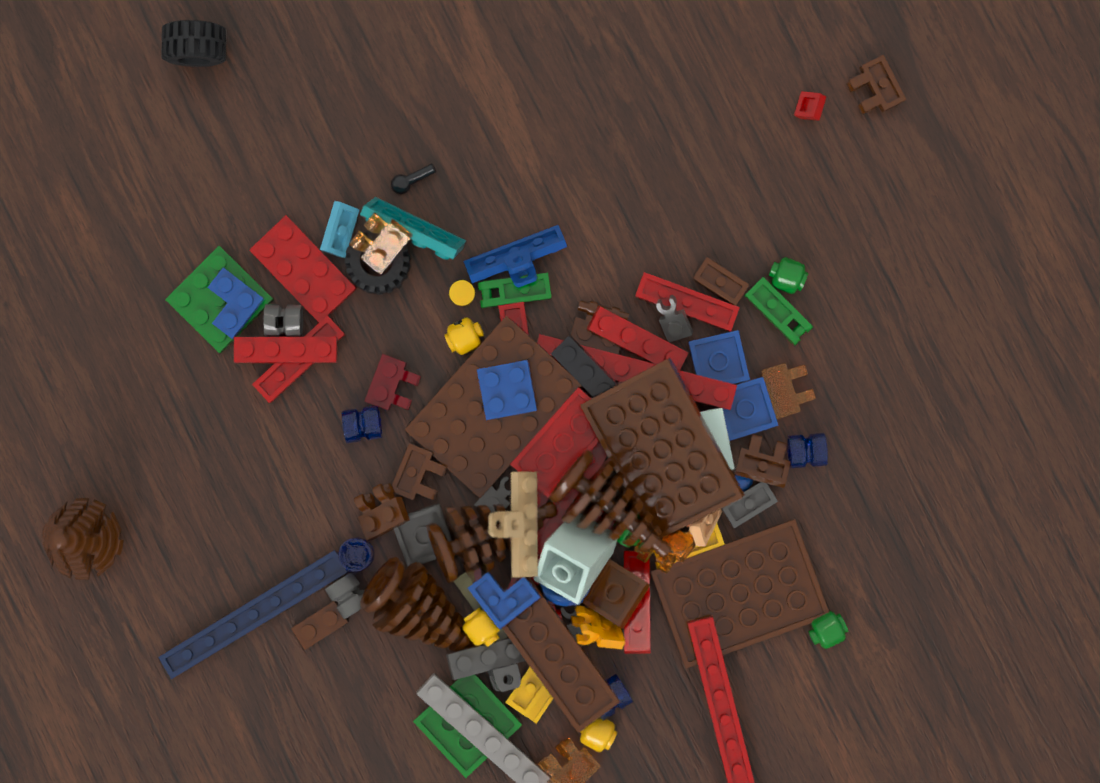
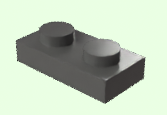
M757 483L743 492L745 494L743 498L721 508L733 528L738 527L778 502L767 483Z

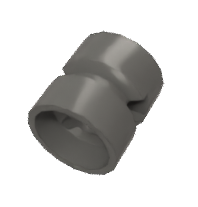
M265 304L263 321L265 337H280L282 334H285L286 337H302V305L287 304L285 308H282L280 304ZM280 316H283V325H279Z
M354 572L349 573L325 589L330 599L338 603L336 608L344 620L362 609L360 603L365 590L359 589L360 582Z

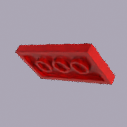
M286 215L249 250L318 322H321L327 315L329 316L357 289Z
M579 387L510 463L518 472H537V489L547 498H549L556 485L586 449L591 451L599 442L580 406L591 398Z

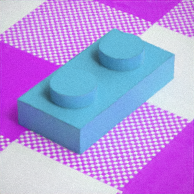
M334 201L320 250L338 257H346V250L349 247L360 209Z

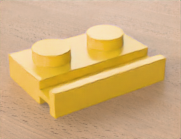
M529 666L521 678L520 687L512 691L505 703L537 724L553 698Z

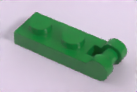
M548 273L537 274L535 282L522 287H516L511 278L478 283V290L482 293V300H480L481 308L552 299ZM499 288L500 297L492 298L491 289Z
M764 277L744 295L793 345L800 341V337L805 332L808 333L813 328ZM792 320L798 324L793 330L787 326Z

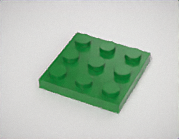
M218 246L165 300L221 354L234 340L213 325L212 322L223 310L227 302L207 288L221 269L225 268L265 299L236 337L264 311L265 304H270L274 299L223 248Z
M476 674L457 679L450 686L452 690L507 739L522 726V723ZM430 706L413 721L465 778L488 758Z

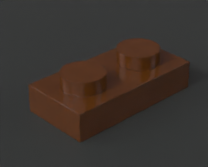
M706 257L693 277L694 281L735 306L750 285L708 257Z
M333 601L291 628L304 650L349 622L347 618L344 620L336 608L337 602Z

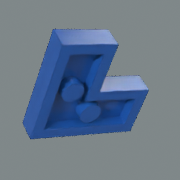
M225 268L221 269L207 287L227 302L212 324L234 340V337L238 335L265 299Z
M487 572L481 579L468 587L469 591L498 629H502L541 598L540 594L526 577L521 578L508 590L504 591L491 573Z

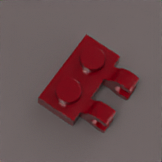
M382 354L364 402L388 411L392 404L409 410L412 400L397 395V389L401 380L418 386L421 376L405 371L406 362Z

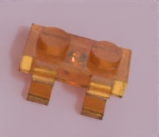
M373 213L364 226L369 231L379 234V236L372 242L363 232L358 231L349 244L354 249L364 252L361 259L381 274L413 235L394 219L387 224L378 214Z
M786 363L761 370L776 419L801 412L799 404L816 399L813 389L795 394L791 382L792 379L808 375L805 365L788 370Z
M680 530L660 538L668 542L672 546V550L664 558L658 555L656 558V562L660 564L657 567L658 570L668 573L676 560L683 563L696 546L694 538ZM641 541L634 549L635 552L639 553L636 558L647 562L654 550L652 548L647 552L639 550L638 547L642 543Z
M569 738L561 741L555 747L561 756L568 759L562 767L552 754L544 757L538 763L545 773L552 776L546 781L547 783H585L601 767L585 747L578 750Z

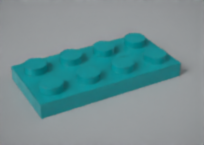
M377 197L366 203L360 215L366 217L365 220L375 226H385L389 228L388 231L397 237L405 236L412 239L414 245L420 248L428 247L434 250L438 257L446 260L449 258L454 259L463 250L466 240Z

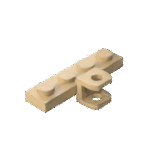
M511 472V511H497L489 515V535L494 538H511L512 577L538 576L537 472ZM497 520L500 522L499 529L496 528Z

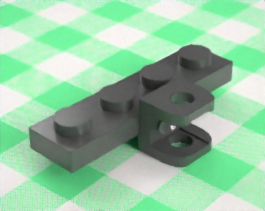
M510 638L495 641L488 647L484 644L446 654L452 680L488 671L491 686L495 691L504 692L520 687L521 677L518 664L516 663L526 660ZM505 675L507 676L506 683H504L503 681Z

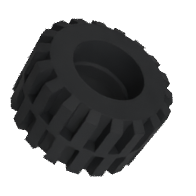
M179 20L167 23L162 26L161 58L171 64L181 66L206 67L221 64L226 61V28L213 22L200 20Z
M374 228L368 229V232L365 233L362 231L356 239L353 238L350 242L351 246L347 247V257L345 258L346 270L351 280L361 290L363 289L370 294L376 293L377 295H383L386 292L391 293L393 289L401 287V283L404 280L406 281L408 271L411 268L410 254L401 238L382 228H379V230H374ZM377 247L387 249L393 257L391 269L382 276L370 275L363 266V260L367 252Z

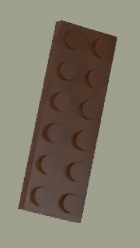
M526 577L540 594L541 598L502 629L579 733L621 701L583 648L577 643V640L531 577Z

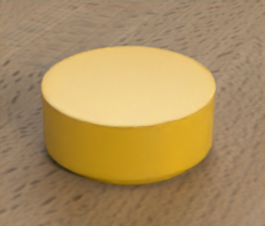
M459 280L452 284L449 295L454 304L467 306L474 300L475 290L468 281Z

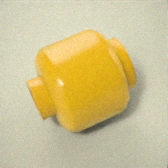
M466 317L450 324L447 328V333L444 335L451 351L464 355L481 345L480 337L484 336L479 322L473 323L470 318Z
M479 607L464 619L466 623L463 625V630L474 645L480 646L484 643L488 647L499 639L497 633L501 629H498L484 609L482 610Z
M603 716L599 717L580 731V742L597 752H601L604 749L609 750L617 735L615 724Z

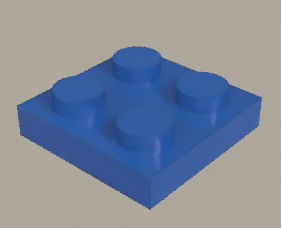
M738 330L688 342L696 375L731 384L750 380Z
M528 360L477 369L486 420L538 410Z
M761 377L738 384L731 411L723 409L729 441L779 426L764 378Z

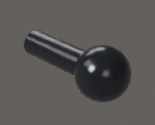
M431 163L407 176L398 174L392 178L391 188L397 194H405L409 191L412 184L436 173V169Z

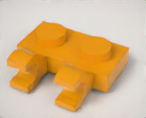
M584 606L575 607L576 615L579 617L571 616V622L574 627H580L583 634H576V640L579 645H588L596 641L598 647L623 648L625 639L619 626L591 608Z

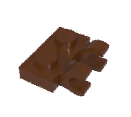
M884 55L861 65L860 70L862 74L850 79L846 83L850 92L868 84L874 96L858 105L862 115L878 106L883 113L907 100Z
M752 434L748 448L740 449L734 475L784 488L791 461L784 460L787 443L777 441L772 456L759 453L762 436Z
M409 443L393 481V491L411 500H415L417 494L435 500L438 491L421 483L427 470L444 477L447 468L431 461L433 457L432 452Z
M390 483L384 486L379 484L373 487L375 497L382 503L378 507L375 506V500L371 493L366 496L360 494L354 498L355 505L363 513L358 519L366 541L374 540L410 521L402 497L394 496Z

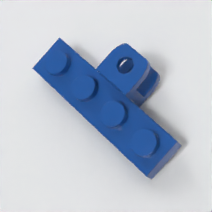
M559 225L467 259L464 261L472 283L484 280L500 272L508 271L513 284L516 287H522L537 280V273L532 261L566 248L567 244ZM523 275H528L526 278H521Z

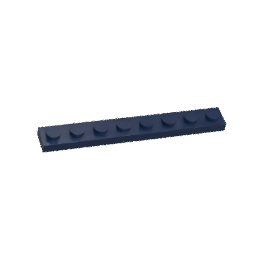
M334 550L158 658L170 678L173 679L349 571L337 551Z

